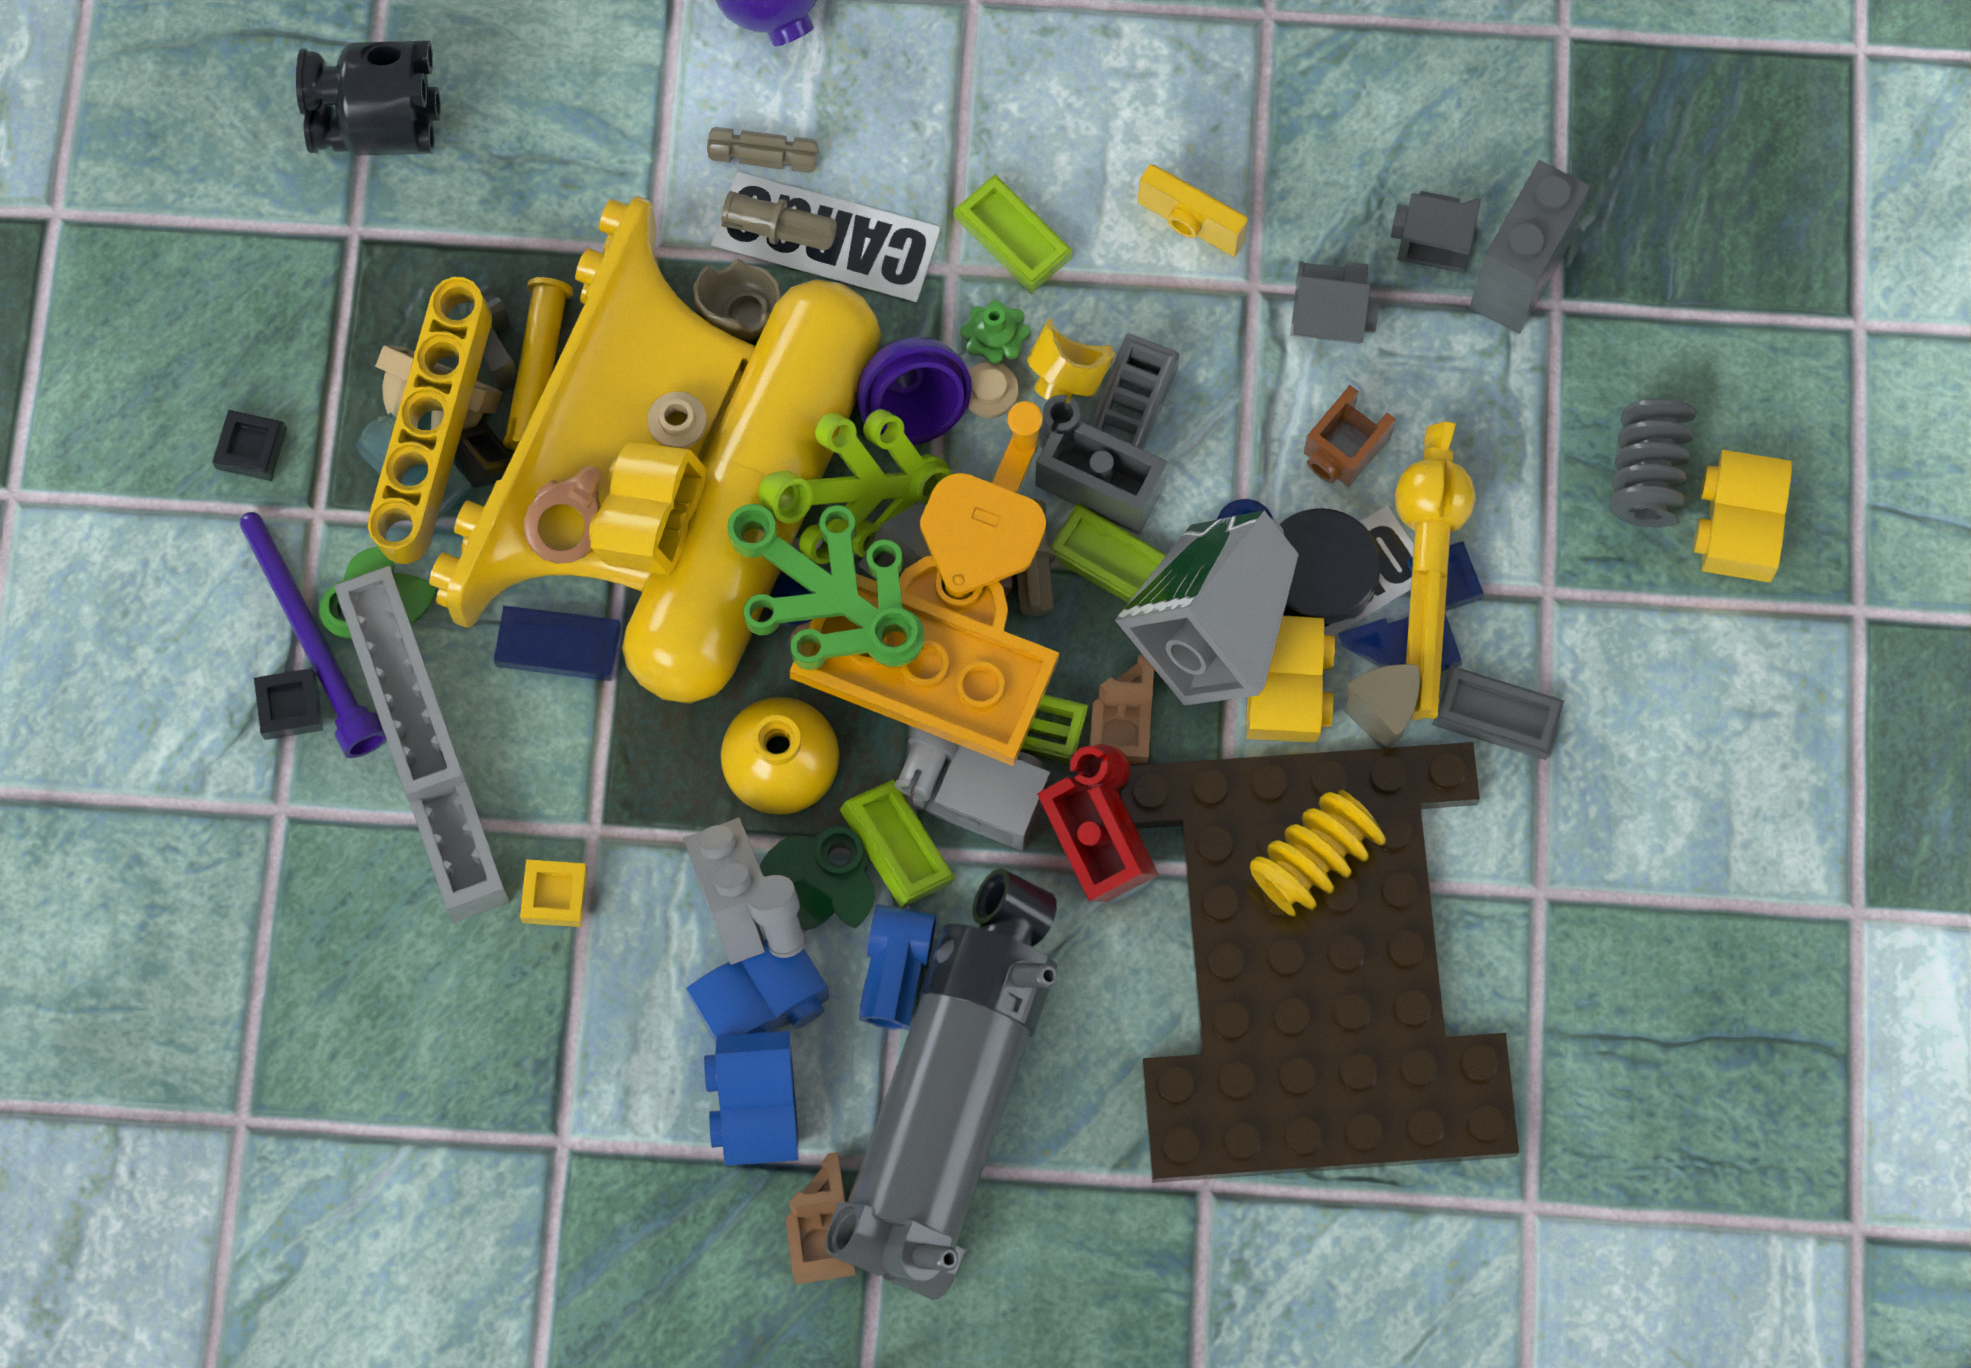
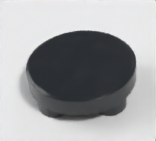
M1327 508L1304 510L1293 514L1279 525L1284 531V536L1299 554L1283 616L1324 618V624H1331L1356 618L1362 614L1376 590L1381 571L1379 549L1369 530L1354 517L1344 512Z

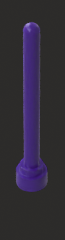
M255 512L245 513L240 519V528L338 716L335 720L337 730L334 736L345 757L357 758L376 750L386 741L378 715L374 712H369L366 706H359L263 519Z

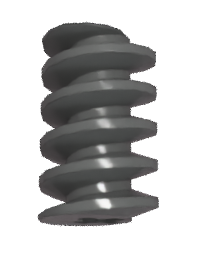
M1651 398L1631 403L1623 409L1620 421L1624 428L1620 430L1617 441L1621 450L1617 452L1614 462L1618 471L1614 473L1611 484L1615 493L1611 495L1608 505L1611 513L1620 520L1631 525L1651 528L1669 527L1680 523L1676 515L1666 510L1681 507L1685 503V496L1682 493L1669 488L1685 485L1688 480V475L1685 471L1672 466L1687 464L1690 461L1691 453L1687 449L1675 444H1685L1693 439L1694 432L1692 429L1679 424L1695 419L1697 411L1693 406L1675 400Z

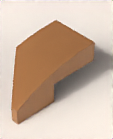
M1143 654L1138 656L1137 664L1114 680L1110 677L1102 683L1099 689V698L1092 704L1090 746L1098 744L1115 746L1124 752L1130 766L1146 765L1149 759L1154 668Z
M838 1152L829 1153L821 1162L822 1168L803 1192L798 1190L789 1201L791 1212L786 1217V1227L795 1285L856 1275L855 1266L832 1257L826 1250V1235L838 1202H845Z

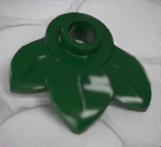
M834 825L827 827L817 834L815 838L802 835L789 836L769 850L760 864L764 877L782 875L789 878L794 884L800 904L797 915L803 931L819 927L827 922L834 913L845 924L857 928L865 920L873 907L874 887L865 872L869 864V857L863 849L860 838L852 831L850 826ZM839 847L845 848L851 853V858L844 865H835L829 860V854L832 850Z

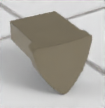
M1412 664L1384 666L1370 670L1348 683L1347 693L1349 695L1344 712L1381 748L1392 747L1403 736L1404 730L1412 718L1420 686L1419 667Z

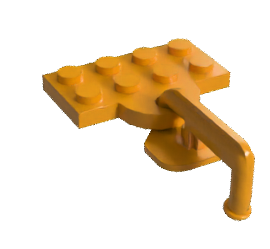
M1028 401L1016 403L1008 412L1007 421L1012 430V437L992 483L964 473L949 475L936 484L920 519V530L932 556H926L912 564L899 577L902 606L904 609L914 613L924 628V646L918 657L912 662L899 667L882 665L876 662L869 653L827 658L821 667L814 670L802 669L793 662L790 669V679L1014 766L1059 661V652L1005 632L1008 607L1004 589L999 582L1002 579L1021 573L1031 566L1046 529V518L1042 508L1031 498L1018 493L1037 450L1039 429L1043 422L1042 411L1037 405ZM855 573L858 595L879 609L877 581ZM943 583L945 584V592L942 589ZM844 616L813 619L809 629H815L821 634L860 628ZM893 631L888 633L883 641L889 646L896 647L901 645L906 637L900 632ZM805 642L801 645L798 652L805 657L815 656L821 647L815 642Z

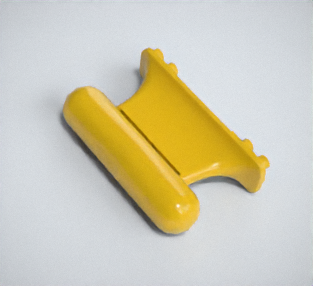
M635 196L629 205L611 198L603 210L599 223V231L608 234L603 253L587 248L577 266L575 279L584 283L580 302L585 304L510 463L502 479L496 481L485 507L467 500L460 509L454 527V533L464 537L461 545L462 555L460 559L442 552L433 566L429 584L439 589L436 603L448 608L453 622L465 628H471L475 625L483 611L497 595L509 587L528 579L544 576L572 575L601 579L641 591L642 595L625 630L622 650L626 666L641 686L662 700L690 704L715 696L732 678L753 633L745 623L744 605L754 595H770L781 571L763 556L749 558L740 555L734 550L728 534L730 516L741 506L748 504L761 505L758 495L759 487L763 479L771 473L790 471L804 480L822 479L834 452L817 441L815 435L817 424L823 416L832 412L849 419L857 401L860 375L872 356L879 351L882 334L877 316L861 295L843 283L818 279L791 287L773 307L756 346L722 331L689 308L664 279L653 254L656 224L652 203L639 196ZM670 392L691 394L702 403L707 417L705 433L696 444L686 449H690L707 468L705 486L699 505L692 518L688 521L687 537L680 558L670 575L608 566L592 549L583 558L572 563L560 564L544 560L531 550L524 536L523 521L528 507L536 497L535 492L541 486L552 480L561 482L576 476L585 466H596L601 472L598 492L600 505H602L610 493L608 485L610 466L618 458L625 444L630 441L660 445L653 439L648 428L647 417L652 404L659 397ZM680 411L673 412L667 417L666 422L670 425L678 426L683 424L688 416ZM840 426L834 431L832 439L838 435ZM556 504L547 508L540 516L538 522V533L542 541L550 548L557 550H567L576 546L582 539L585 531V522L581 513L574 507L566 504ZM804 517L791 524L783 523L774 518L777 536L792 546ZM750 529L743 535V539L748 543L759 542L764 537V533L759 529ZM764 607L757 608L752 613L751 617L758 622Z

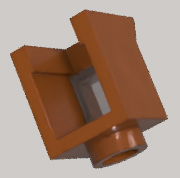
M1351 385L1347 387L1307 435L1303 452L1309 457L1307 465L1319 478L1328 483H1334L1339 479L1348 487L1351 486L1380 449L1390 441L1396 421L1393 416L1386 412L1381 420L1375 424L1356 410L1355 406L1359 391Z

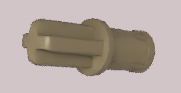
M732 191L728 193L725 199L721 216L722 227L744 230L769 237V243L777 244L779 239L821 250H827L832 246L837 230V222L833 218L787 207L786 200L780 199L777 203L751 198Z
M1032 499L1042 508L1046 518V503L1039 499ZM1047 524L1044 537L1031 566L1027 570L1016 574L1019 609L1023 615L1040 617L1051 612L1054 608L1050 564L1055 561L1056 556L1055 551L1048 545Z

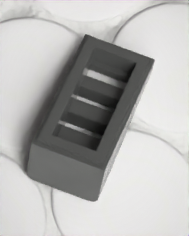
M1126 334L1090 426L1102 431L1105 424L1134 434L1132 443L1125 442L1144 450L1178 370L1179 353L1138 336ZM1131 364H1134V365H1136V366L1142 367V368L1147 369V370H1149V371L1155 372V373H1157V374H1159V375L1157 376V375H1155V374H1152V373H1149V372H1147V371L1141 370V369H1139V368L1133 367V366H1131ZM1123 381L1152 391L1150 398L1121 388ZM1114 403L1142 413L1141 421L1111 410Z

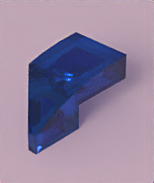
M1446 613L1444 616L1441 672L1449 670L1450 666H1462V660ZM1409 617L1388 623L1387 619L1383 618L1338 633L1343 647L1378 667L1406 664Z

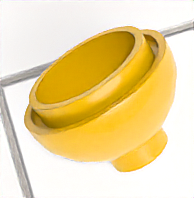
M772 697L749 705L734 718L722 742L721 766L728 786L743 803L755 810L768 814H791L812 806L830 789L839 767V746L832 726L814 707L794 698ZM776 736H782L790 743L789 748L780 754H773L767 750L768 741Z

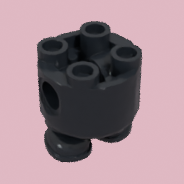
M430 40L350 43L342 49L336 66H326L324 58L317 52L308 51L306 48L300 49L296 65V95L300 114L305 115L303 131L308 152L318 153L319 150H325L332 146L334 152L350 151L358 156L433 154L435 136L432 121L440 120L441 102L439 88L429 87L427 74H432L433 50Z

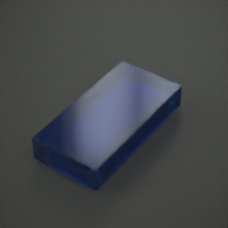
M503 605L494 663L496 667L612 681L621 624L617 619Z

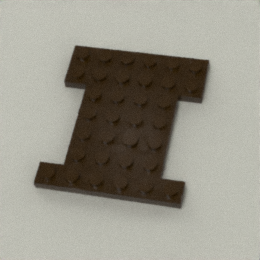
M1465 742L1131 765L1129 777L1126 783L1119 788V794L1136 829L1182 826L1202 1054L1153 1057L1143 1058L1142 1060L1152 1183L1517 1157L1519 1146L1506 1033L1445 1037L1421 809L1474 806L1478 804L1480 797L1474 743ZM1338 790H1343L1358 800L1370 812L1382 830L1386 842L1381 846L1365 837L1362 843L1369 858L1363 862L1348 853L1344 858L1351 869V875L1346 878L1331 869L1327 872V875L1334 886V891L1328 894L1313 885L1309 890L1317 906L1311 910L1295 902L1292 905L1295 917L1289 916L1258 885L1252 876L1250 863L1255 857L1261 856L1269 859L1267 849L1271 842L1279 840L1286 843L1284 835L1286 829L1294 824L1303 826L1302 816L1307 809L1315 808L1321 811L1319 800L1323 794L1328 792L1338 794Z

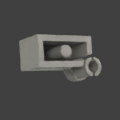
M914 727L908 740L912 748L902 772L894 784L895 788L910 796L918 779L914 788L916 791L913 796L914 809L1024 851L1042 808L1037 793L1050 787V771L1042 769L1043 763L1036 757L1020 751L1014 766H1011Z
M740 818L711 826L704 831L683 838L698 883L730 965L765 952V941L759 925L763 927L772 955L779 958L792 957L805 948L807 939L804 936V931L801 929L797 915L800 904L794 884L789 878L782 875L763 876Z

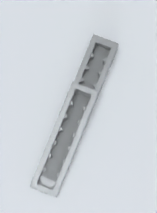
M387 566L334 585L405 795L410 802L448 914L453 923L510 903L391 567Z

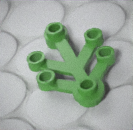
M748 504L739 507L732 513L728 521V534L730 543L737 553L749 558L763 556L812 592V594L773 598L767 594L752 596L747 600L743 609L746 626L751 632L757 635H768L774 632L780 623L844 616L860 628L828 634H821L815 629H803L794 635L790 647L793 661L797 666L805 670H814L821 667L827 658L869 653L876 662L882 665L899 667L912 662L918 657L924 646V628L919 618L902 606L899 573L903 567L902 551L895 542L887 539L875 541L870 545L866 553L868 571L877 579L879 609H877L858 595L852 550V540L856 534V523L853 513L847 507L841 505L828 507L823 511L819 519L821 536L828 543L831 574L777 536L775 519L767 508L757 504ZM834 519H843L849 524L847 529L841 533L829 531L827 525ZM750 529H759L764 533V537L756 543H748L743 539L745 532ZM880 553H890L896 558L894 563L888 567H880L874 563L875 557ZM760 607H766L773 611L772 617L765 622H757L751 615ZM893 631L900 632L906 637L905 641L896 647L889 646L883 641L884 637ZM805 642H815L821 647L820 651L811 657L801 655L798 649Z

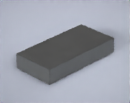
M1450 666L1438 704V716L1434 719L1432 725L1546 760L1565 700Z

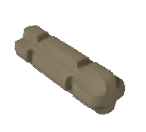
M723 127L711 128L708 136V158L714 161L731 162L733 157L739 158V164L784 169L785 164L792 165V171L808 173L813 172L817 165L819 149L818 143L814 139L795 137L794 142L787 141V136L746 130H742L741 135H735L734 129Z

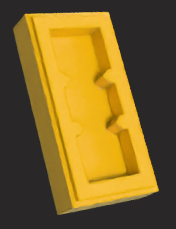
M1149 164L1139 179L1138 203L1167 219L1170 227L1177 233L1188 238H1195L1197 236L1235 258L1245 242L1248 223L1247 216L1162 168Z

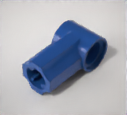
M880 904L876 905L868 941L867 957L871 958L860 1004V1021L886 1029L910 1030L922 967H927L930 959L937 915Z

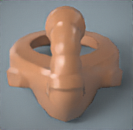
M585 466L576 476L561 482L552 480L535 492L536 497L528 507L523 521L524 536L531 550L542 559L556 564L572 563L585 557L591 550L589 526L593 515L601 507L598 492L601 472L596 466ZM556 504H566L574 507L581 513L585 522V531L582 539L576 546L567 550L550 548L542 541L538 533L540 516L547 508Z

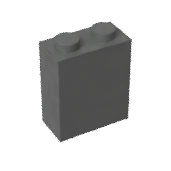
M1538 160L1485 254L1469 309L1518 334L1522 332L1572 242L1591 185Z

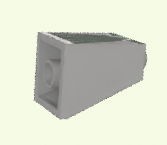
M1265 510L1192 524L1117 616L1115 621L1184 706L1258 696L1265 687L1299 554L1284 536L1282 527L1269 517Z

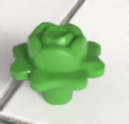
M997 300L991 301L986 309L981 306L973 307L970 312V320L960 329L961 338L968 341L966 344L967 353L971 356H982L995 365L1000 363L1004 356L1010 359L1019 357L1021 344L1031 334L1029 326L1023 324L1025 319L1024 312L1020 309H1010Z

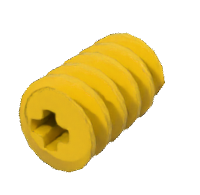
M1338 790V794L1332 792L1323 794L1319 800L1321 811L1315 808L1307 809L1302 816L1303 826L1294 824L1286 829L1284 834L1286 843L1279 840L1271 842L1267 849L1269 859L1261 856L1255 857L1250 863L1252 876L1258 885L1289 916L1295 917V911L1292 907L1295 902L1311 910L1317 906L1309 890L1313 885L1328 894L1334 891V886L1327 875V872L1331 869L1346 878L1351 875V869L1344 858L1348 853L1363 862L1369 858L1362 843L1365 837L1381 846L1386 842L1382 830L1370 812L1358 800L1343 790Z

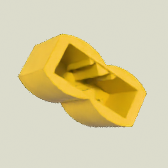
M628 441L618 458L610 466L608 473L610 493L602 503L599 511L591 519L589 526L590 548L608 566L670 575L675 569L687 537L688 521L694 515L701 500L707 468L690 449Z
M1722 449L1716 466L1706 465L1700 499L1710 500L1709 518L1698 519L1693 543V553L1703 554L1702 572L1768 583L1772 582L1778 570L1782 549L1792 461Z
M1282 617L1265 687L1258 696L1247 697L1246 739L1317 743L1321 727L1331 728L1333 692H1323L1322 675L1323 670H1333L1334 635H1324V618Z

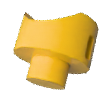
M1048 318L1027 358L1029 366L1039 375L1034 389L1046 400L1056 395H1067L1066 404H1069L1073 394L1086 397L1094 396L1116 353L1110 345L1093 346L1072 341L1060 333L1053 324L1052 318Z

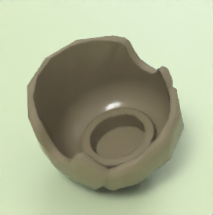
M735 259L729 267L722 270H715L711 265H707L701 270L693 284L697 314L713 326L747 343L760 338L774 305L783 296L780 283L766 268L750 264L746 265L740 259Z

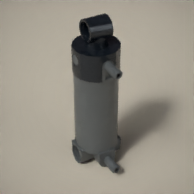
M999 868L992 871L984 879L975 895L972 916L974 921L980 924L979 928L953 923L944 925L920 991L921 1000L847 1203H837L826 1235V1250L832 1257L876 1276L882 1275L887 1281L931 1300L939 1299L952 1285L965 1249L957 1246L962 1228L1028 1040L1035 1033L1050 987L1055 985L1057 981V963L1046 954L1032 947L1043 940L1055 919L1057 900L1053 893L1005 869Z

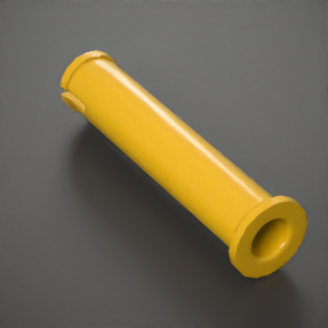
M536 277L530 279L527 284V288L532 295L508 426L503 440V445L513 451L516 450L553 372L565 301L573 295V288L569 284L553 278Z

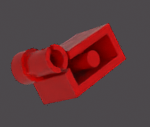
M1098 744L1078 749L1070 761L1071 772L1075 771L1078 775L1074 778L1066 777L1038 792L1037 795L1088 900L1092 902H1109L1159 876V873L1118 792V789L1126 783L1129 777L1130 764L1127 756L1122 750L1111 745Z

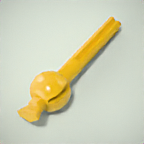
M1447 421L1426 427L1423 441L1425 448L1423 460L1410 464L1401 474L1394 493L1396 511L1402 522L1415 530L1406 664L1419 667L1420 686L1412 720H1421L1422 718L1435 719L1438 716L1450 532L1461 529L1468 521L1476 501L1475 487L1470 475L1462 466L1453 463V451L1449 446L1451 441H1453L1456 423Z

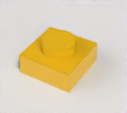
M526 859L520 911L522 923L582 927L588 878L586 863Z

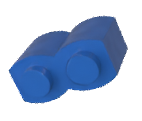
M766 939L764 940V953L732 965L728 962L707 973L686 988L689 1000L715 1043L716 1036L774 1032L778 1028L790 1023L794 1029H797L814 1021L824 1012L825 1009L822 1004L830 999L829 989L805 949L792 957L779 958L771 954L769 950L771 948L768 947V940Z
M790 1031L716 1036L715 1054L704 1055L706 1091H718L720 1110L709 1112L711 1147H723L725 1166L799 1161V1133Z

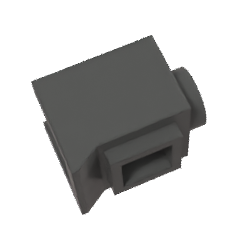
M1421 191L1420 195L1412 193L1409 206L1397 204L1390 237L1401 240L1397 260L1464 273L1467 258L1471 251L1481 199L1477 198L1465 203H1459L1460 198Z

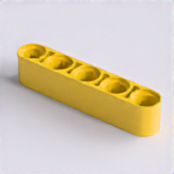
M451 277L443 280L435 287L430 297L368 517L367 528L370 537L381 552L389 560L397 564H410L418 561L426 554L431 544L491 329L492 315L488 304L477 285L464 277ZM462 302L474 304L472 313L461 320L448 318L451 309L456 304ZM447 356L459 358L457 367L451 373L446 375H436L433 373V368L441 358ZM430 411H441L444 413L441 423L436 428L431 430L418 429V422L425 413ZM417 465L428 467V473L420 484L414 486L402 484L405 472L411 467ZM399 521L413 522L412 530L404 540L398 542L386 540L387 532L394 523Z

